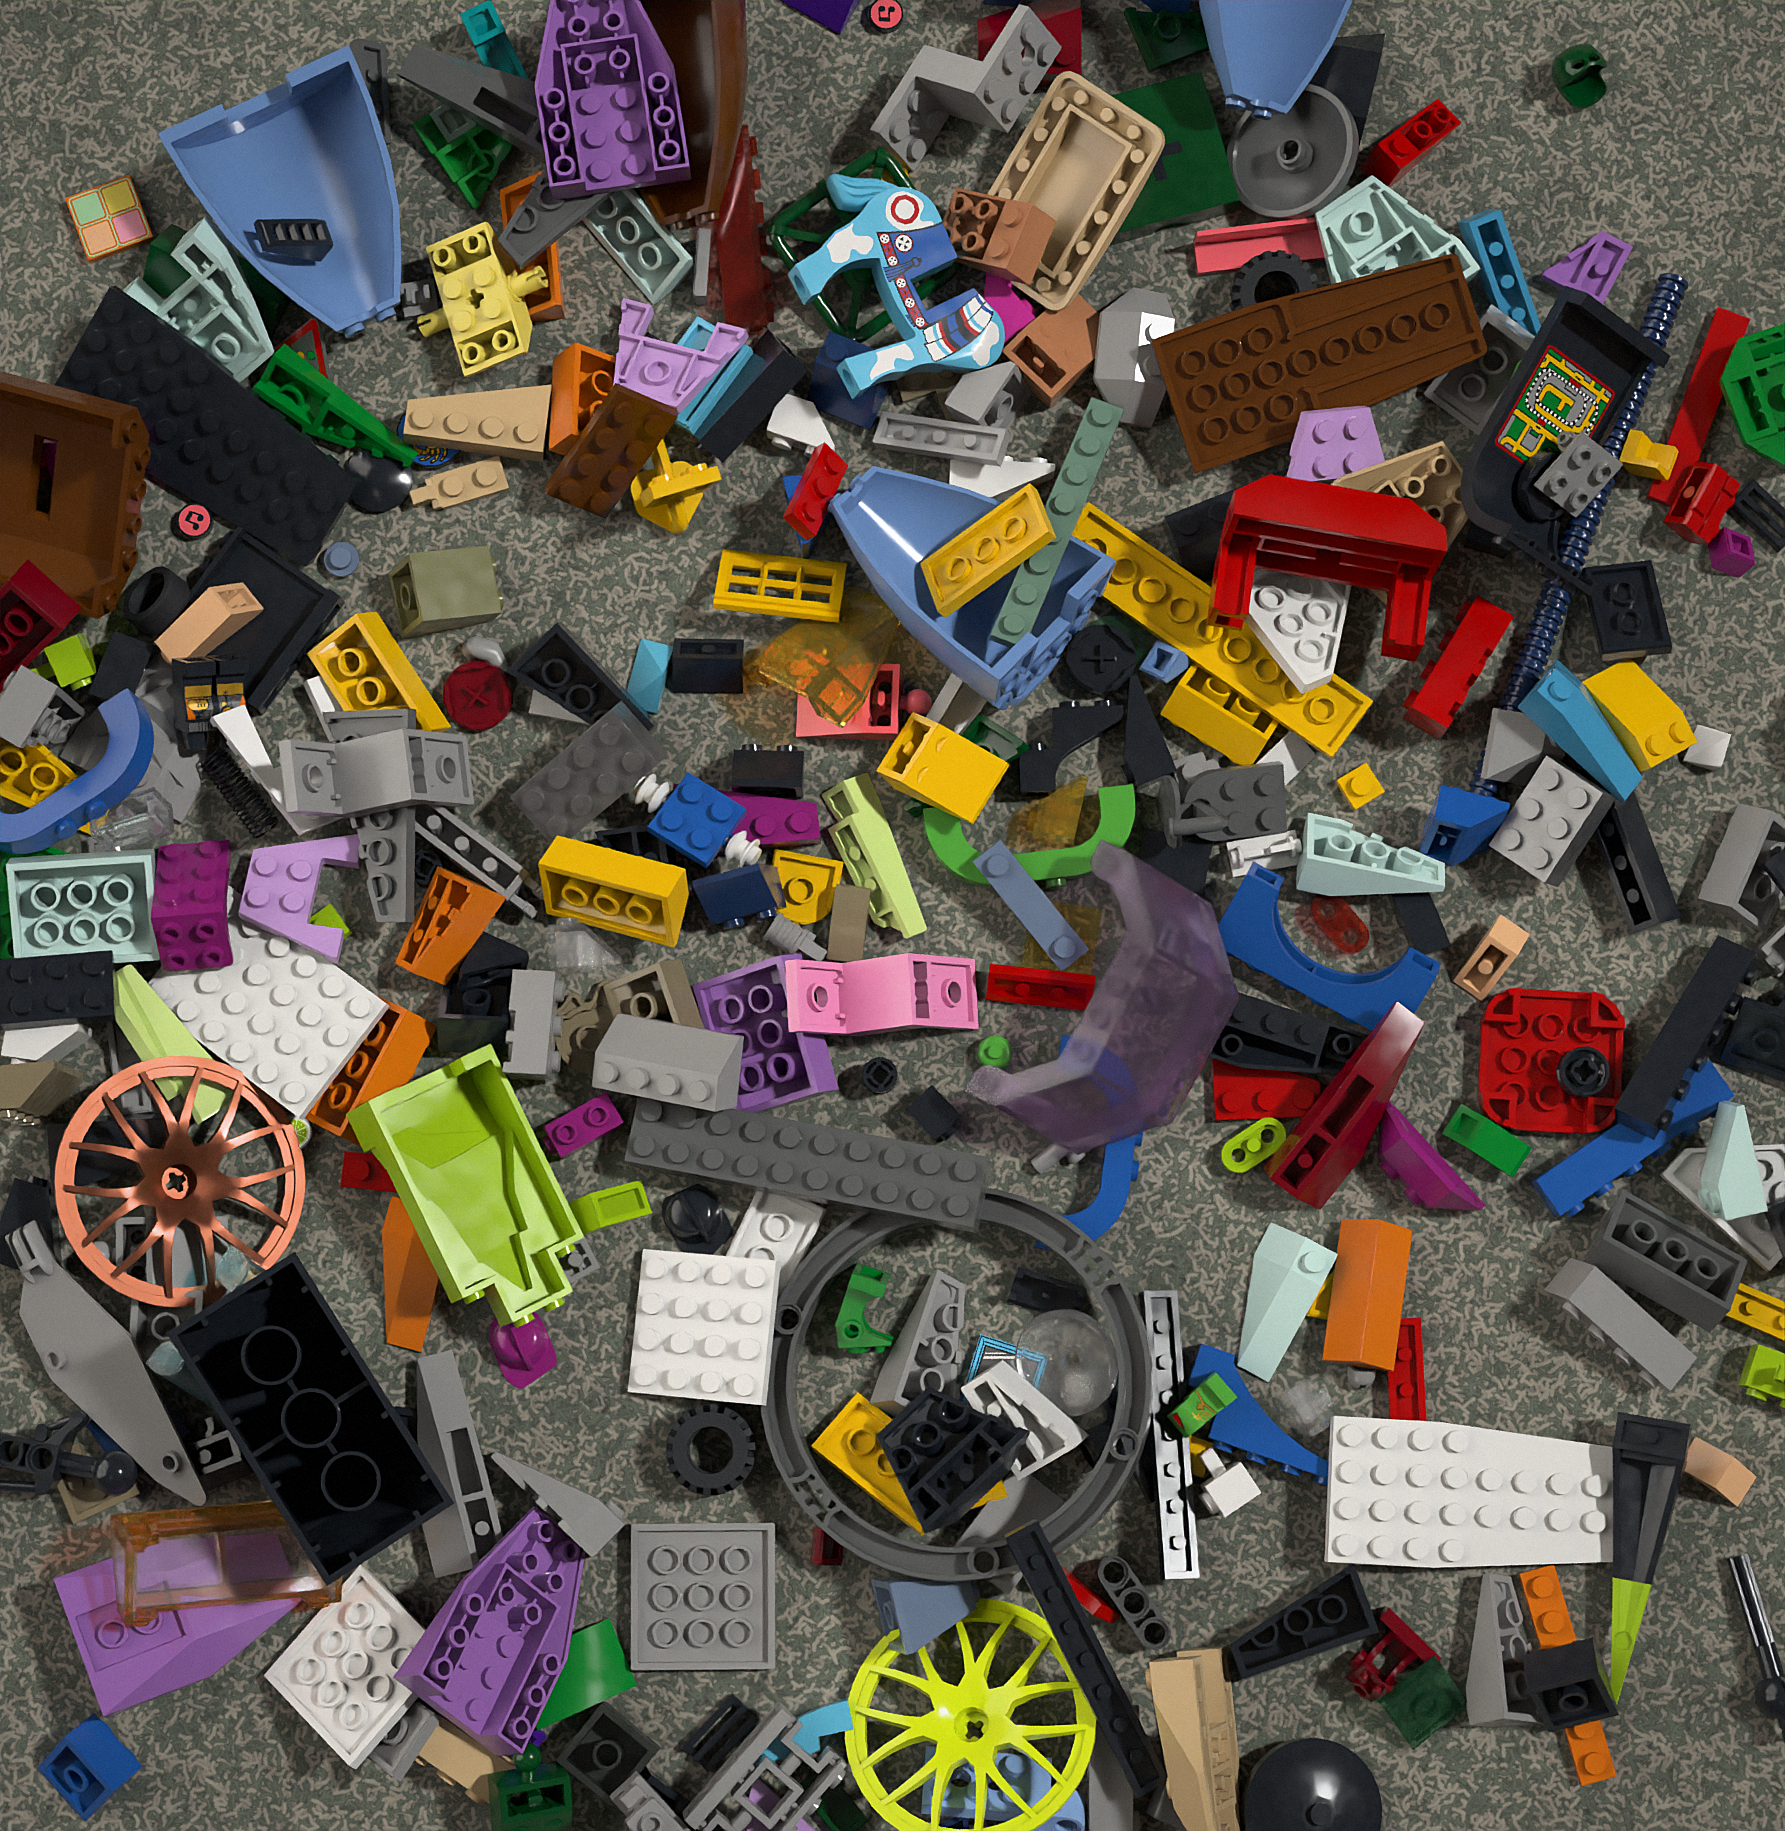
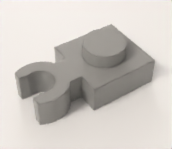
M1218 751L1211 760L1206 761L1204 752H1199L1174 760L1173 762L1177 769L1174 779L1177 782L1179 794L1182 795L1187 783L1197 774L1206 770L1221 768L1218 761L1220 758L1227 756Z

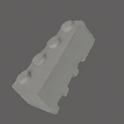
M1570 1258L1544 1289L1546 1293L1562 1305V1309L1567 1314L1588 1327L1587 1331L1603 1344L1606 1342L1614 1349L1613 1355L1629 1367L1631 1364L1641 1371L1638 1377L1653 1389L1659 1386L1671 1391L1697 1359L1693 1353L1594 1265Z

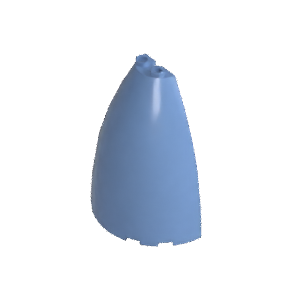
M1199 0L1211 57L1226 98L1225 107L1238 111H1252V118L1265 121L1271 120L1272 114H1287L1309 84L1331 48L1352 0Z
M349 45L285 74L284 84L228 110H224L222 104L158 133L165 149L185 182L226 239L263 277L297 305L337 333L343 332L346 338L363 332L365 330L363 325L375 319L379 324L396 315L394 308L400 303L401 237L399 204L391 159L371 96ZM257 219L325 220L333 241V247L321 262L262 251L253 223ZM273 234L274 239L278 240L276 234Z
M872 466L863 476L859 474L852 480L848 491L846 490L843 494H836L828 506V511L834 515L856 560L878 595L906 630L956 677L1000 710H1006L1010 704L1013 706L1018 705L1045 680L1064 656L1062 652L1069 644L1071 636L1075 637L1083 629L1091 616L1087 612L1093 606L1097 596H1102L1117 561L1072 536L1031 634L1027 632L1012 648L991 641L990 635L1020 565L946 618L937 612L920 565L923 560L1003 502L966 488L926 477Z

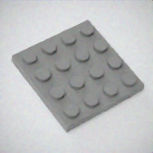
M775 1522L632 1523L631 1670L776 1669Z

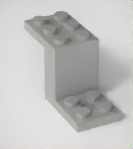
M1021 4L1014 11L983 62L924 45L870 131L904 168L911 171L916 169L949 115L1008 133L1062 47L1030 7ZM1025 47V54L1022 59L1021 52ZM912 116L913 121L911 127L909 128L908 120Z
M402 728L336 744L293 739L279 742V762L282 768L283 797L287 813L357 818L417 804L455 807L474 805L466 735Z

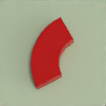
M1061 1566L1079 1603L1093 1616L1109 1624H1114L1121 1614L1098 1593Z

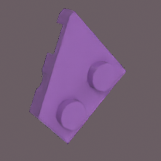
M1601 231L1591 238L1588 243L1568 254L1562 261L1546 269L1540 279L1561 290L1565 285L1587 292L1603 304L1633 246Z

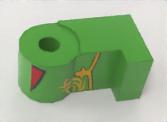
M1214 1371L1185 1396L1183 1401L1166 1417L1187 1438L1238 1397Z

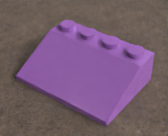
M801 954L779 955L692 985L705 1029L744 1036L737 1107L731 1109L761 1113L839 1090L824 1034L789 1032L785 961L803 960Z

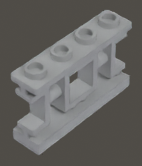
M778 1701L683 1810L684 1821L694 1830L697 1829L699 1831H712L717 1824L726 1831H743L751 1820L756 1817L767 1828H772L771 1831H797L798 1827L795 1825L804 1815L808 1817L815 1812L822 1801L819 1797L828 1787L831 1789L835 1788L846 1774L844 1768L847 1764L844 1758L834 1752L829 1745L817 1758H814L799 1745L793 1737L803 1725L798 1718L794 1717ZM784 1729L779 1738L781 1742L792 1750L780 1766L765 1753L758 1759ZM803 1761L819 1774L805 1791L802 1785L790 1776ZM766 1768L790 1788L768 1814L744 1794ZM730 1790L731 1796L743 1806L742 1810L732 1821L728 1820L717 1809L711 1813Z
M637 1771L610 1795L611 1800L627 1816L625 1822L632 1831H692Z

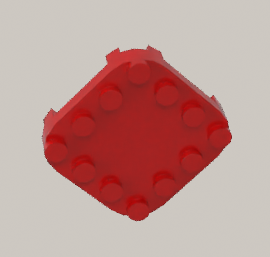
M1521 987L1506 989L1491 998L1483 1009L1479 1031L1477 1096L1483 1116L1501 1128L1511 1131L1583 1135L1599 1132L1611 1125L1616 1118L1614 1107L1621 1097L1623 1030L1626 1029L1624 1015L1620 1013L1615 1003L1606 998L1605 994L1593 991L1588 993L1521 989ZM1588 1046L1597 1049L1605 1056L1609 1064L1610 1076L1607 1084L1601 1091L1589 1097L1576 1098L1566 1094L1560 1088L1556 1080L1555 1069L1558 1061L1565 1053L1577 1047Z

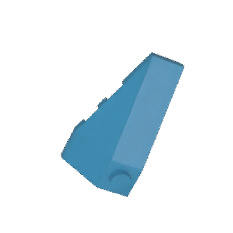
M1556 660L1518 705V708L1622 803L1628 798L1643 777L1585 685L1561 662Z

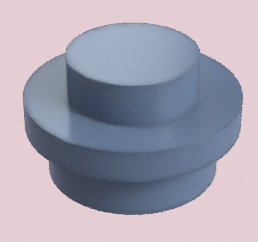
M335 543L325 552V566L334 576L347 577L353 574L359 566V554L349 543Z

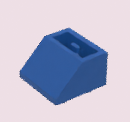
M1441 785L1425 822L1419 853L1441 861L1445 865L1454 866L1492 848L1489 844L1501 827L1509 810L1510 803L1497 800L1494 797H1485L1466 792L1457 787Z

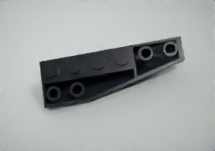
M1196 978L1189 983L1179 1015L1174 1046L1244 1069L1337 1075L1368 1035Z

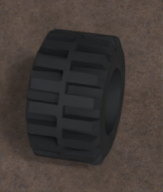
M1283 250L1263 252L1246 262L1235 275L1229 294L1231 296V311L1256 304L1254 297L1256 285L1266 276L1277 275L1286 279L1292 286L1295 294L1317 288L1316 281L1318 279L1316 274H1312L1309 269L1311 266L1306 261L1303 263L1299 260L1300 256L1294 253L1290 255Z
M702 1405L681 1415L671 1427L670 1434L667 1436L665 1451L669 1464L668 1468L675 1476L676 1481L689 1491L705 1496L721 1495L742 1484L752 1471L757 1454L755 1435L748 1422L736 1411L720 1405ZM709 1428L724 1432L729 1437L733 1448L729 1463L721 1470L714 1472L704 1471L697 1467L690 1455V1445L693 1438L700 1431Z

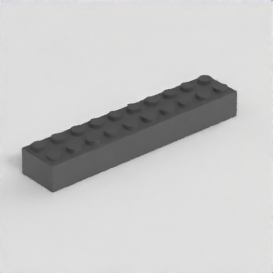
M638 1096L624 1159L626 1163L634 1168L978 1233L992 1165L988 1156L730 1108L714 1112Z

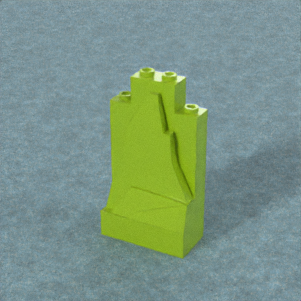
M489 1044L400 1088L397 1087L365 1102L346 1113V1116L364 1153L371 1150L387 1170L450 1302L453 1303L463 1299L465 1304H469L486 1296L500 1327L513 1323L514 1327L518 1328L535 1319L532 1312L543 1307L545 1313L565 1304L562 1297L570 1294L573 1290L558 1258L576 1250L573 1243L584 1238V1235L506 1074L502 1072L503 1068L493 1047Z

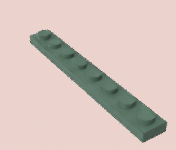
M1091 397L1045 505V510L1056 539L1020 564L990 635L991 641L1012 648L1027 632L1031 634L1120 423L1124 409Z

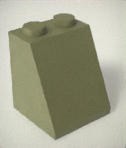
M489 546L409 553L389 572L402 640L491 622L502 613L503 596L501 591L497 590L495 581L497 566L494 557L490 556Z

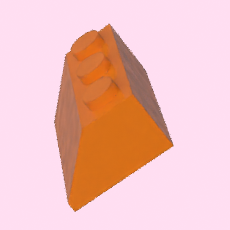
M575 342L553 359L549 435L550 451L566 456L613 388L616 357Z

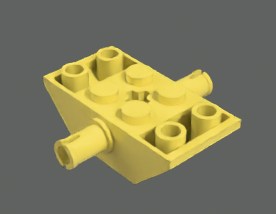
M486 221L427 246V254L443 306L417 318V324L424 323L423 326L419 327L423 336L427 338L450 327L464 377L467 378L528 353L533 325L524 296L541 288L548 287V280L542 281V278L547 277L542 267L536 266L534 269L517 276L513 260L499 245L497 235Z

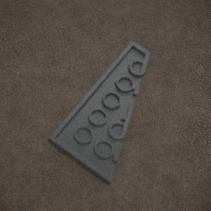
M546 166L541 175L537 176L524 202L518 206L498 238V243L522 270L616 191L553 200Z
M416 709L322 712L325 724H330L334 740L330 744L402 728L416 730ZM415 805L350 818L352 829H357L361 843L357 847L360 859L365 860L369 878L366 883L376 922L414 923Z

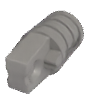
M779 912L763 939L770 941L774 946H778L782 951H786L789 954H801L802 958L805 956L811 961H823L827 951L813 942L816 935L806 928H801L800 925L793 923L792 920L785 918L784 914Z

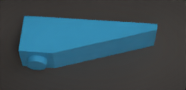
M1487 209L1457 221L1466 248L1480 267L1477 274L1490 303L1532 335L1536 336L1541 325L1501 210Z

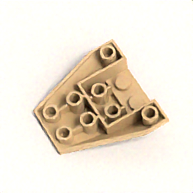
M1443 441L1346 474L1330 484L1411 499L1446 528L1447 549L1469 518L1464 511L1460 493L1463 469ZM1370 589L1380 600L1387 604L1388 592Z

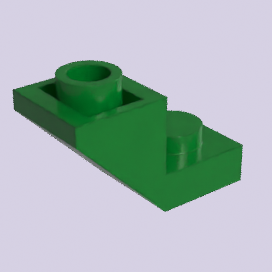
M1463 1104L1459 1106L1442 1133L1450 1140L1475 1153L1483 1161L1512 1178L1532 1149L1529 1145L1488 1118Z

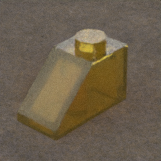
M1081 775L1039 801L1037 811L1030 809L1026 830L1032 831V841L1062 848H1071L1073 846L1088 781L1087 776Z

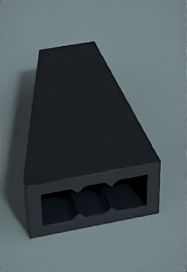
M769 329L753 347V355L694 434L698 441L695 447L708 459L715 456L724 463L808 372L796 354Z
M172 1112L177 1121L179 1112ZM159 1113L122 1115L137 1136L149 1148L161 1149L166 1135ZM111 1115L97 1116L82 1143L105 1144L131 1149ZM72 1117L51 1118L47 1123L51 1195H54V1168L59 1144ZM79 1149L75 1165L74 1186H84L136 1168L137 1165L121 1157Z

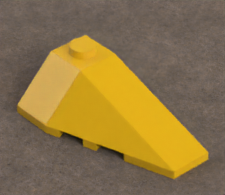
M0 737L1 796L32 808L79 778L77 774L44 745L37 742L36 746L30 747L26 744L24 748H19ZM104 816L91 820L78 830L95 837Z

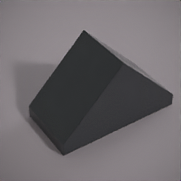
M483 931L460 968L457 983L458 991L463 992L512 979L513 969L527 970L530 957L528 952Z

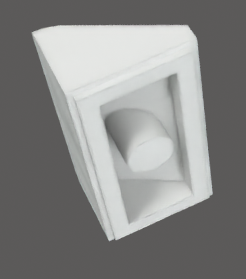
M1290 731L1256 764L1276 761L1283 763L1284 783L1286 786L1316 755L1303 739Z

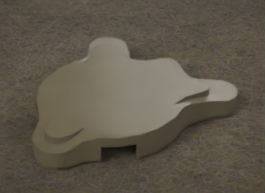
M608 979L602 980L598 984L590 1002H583L579 994L570 993L562 1005L557 1008V1016H562L563 1018L562 1036L556 1037L555 1042L557 1051L561 1053V1059L575 1071L592 1077L595 1051L614 1021L603 989V985L612 982V980Z

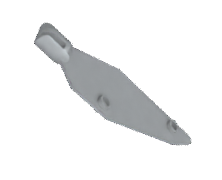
M33 1220L6 1235L5 1239L24 1276L19 1315L50 1379L154 1480L197 1506L204 1505L208 1500V1494L132 1335L57 1264L55 1256L37 1221Z

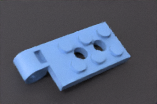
M926 1746L924 1765L935 1755L936 1747ZM997 1753L995 1766L1006 1782L1030 1808L1039 1802L1052 1788L1051 1775L1027 1755ZM1045 1757L1052 1764V1757ZM969 1763L954 1769L946 1786L941 1816L975 1819L976 1779L975 1770ZM935 1777L923 1784L921 1814L931 1815ZM954 1779H963L967 1781L969 1785L965 1787H956L951 1783V1781ZM988 1787L984 1820L1009 1821L1024 1813L1002 1790L996 1791ZM1075 1790L1063 1807L1034 1831H1085L1084 1795Z

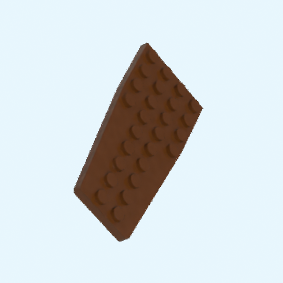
M1447 254L1252 304L1150 340L1194 473L1293 440L1301 412L1352 406L1368 407L1477 359L1487 352V345L1459 258L1455 254Z

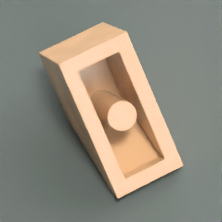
M1500 914L1453 982L1483 1001L1518 956L1530 934Z

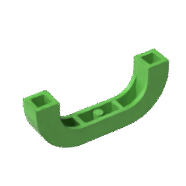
M1133 784L1098 788L1096 794L1099 825L1094 835L1085 843L1071 848L1013 854V856L1036 884L1045 883L1046 889L1065 887L1068 880L1084 878L1100 871L1116 858L1130 835L1135 818ZM935 807L923 809L926 838L939 863L950 874L965 883L994 889L973 863V860L982 853L975 850L966 841L961 830L960 818Z

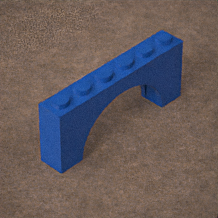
M1252 862L1209 941L1215 945L1218 951L1228 956L1234 955L1245 961L1252 970L1259 973H1267L1276 978L1283 987L1300 991L1307 995L1314 1004L1321 1007L1327 1006L1338 1012L1345 1021L1352 1024L1358 1023L1370 1031L1375 1028L1396 1000L1415 1014L1434 982L1441 963L1412 947H1409L1400 959L1388 967L1368 973L1341 972L1315 962L1292 942L1282 925L1278 909V898L1284 878L1258 863Z

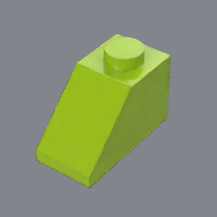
M641 1180L589 1193L568 1203L584 1236L652 1214Z

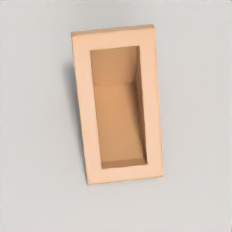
M1695 1437L1690 1444L1685 1473L1738 1507L1756 1479V1476L1735 1457L1698 1437Z

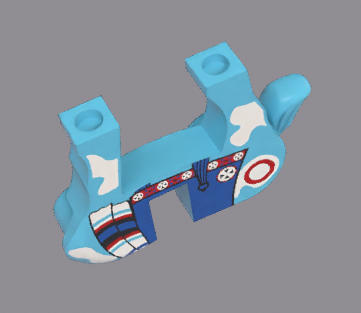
M840 174L828 176L826 186L837 209L861 212L850 223L836 230L818 251L797 263L788 273V276L803 305L813 302L822 291L824 285L837 274L851 269L871 268L884 307L905 340L846 358L838 365L836 369L851 398L854 399L862 395L868 388L877 383L897 380L912 373H940L943 369H947L956 374H968L992 365L1002 352L1005 331L1000 316L973 288L926 311L913 286V283L949 267L958 257L933 202L926 195L915 189L898 187L879 179L853 178Z

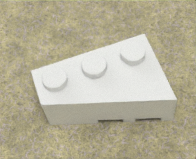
M1004 1360L980 1373L960 1388L973 1409L986 1415L992 1414L999 1417V1420L1016 1428L1021 1427L1030 1432L1011 1467L1018 1481L1072 1450L1089 1436Z

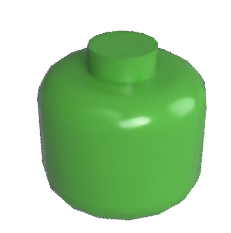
M998 1035L988 1036L983 1039L977 1051L978 1061L984 1068L990 1071H999L1007 1067L1013 1054L1012 1046L1008 1040Z

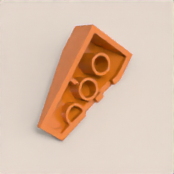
M392 1196L382 1228L386 1342L422 1352L441 1281L401 1198Z

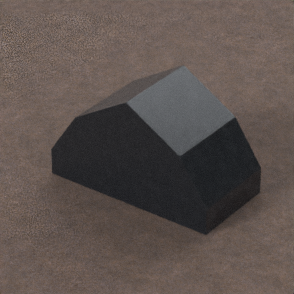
M295 1252L167 1332L168 1337L326 1586L454 1504V1501Z

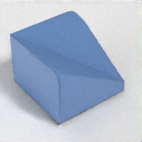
M1157 640L1139 670L1151 681L1168 683L1189 668L1193 662L1183 651Z

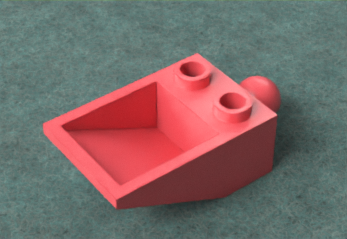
M861 663L799 668L796 738L895 741L901 731L902 710H906L910 715L914 712L924 716L932 707V699L922 689H914L906 696H903L904 671L900 664ZM883 683H889L892 685V690L890 693L885 694L882 691L879 692L880 686ZM883 717H887L891 723L890 726H878V721Z

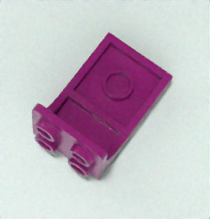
M208 840L198 843H174L159 846L151 922L162 968L165 971L226 967L233 964L234 956L227 919V893L231 863V845L229 840Z

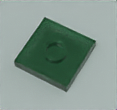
M1432 1656L1396 1685L1391 1692L1381 1697L1378 1702L1405 1741L1414 1750L1464 1710L1467 1700L1440 1661L1435 1656Z

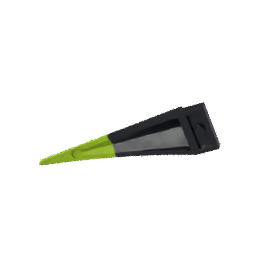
M1618 1412L1612 1447L1613 1592L1611 1688L1616 1704L1622 1690L1686 1469L1692 1430L1691 1424Z

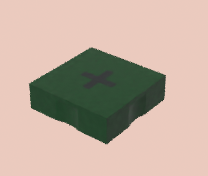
M1202 71L1111 95L1158 126L1165 136V145L1144 187L1109 246L1149 236L1169 226L1190 225L1237 211L1240 200Z

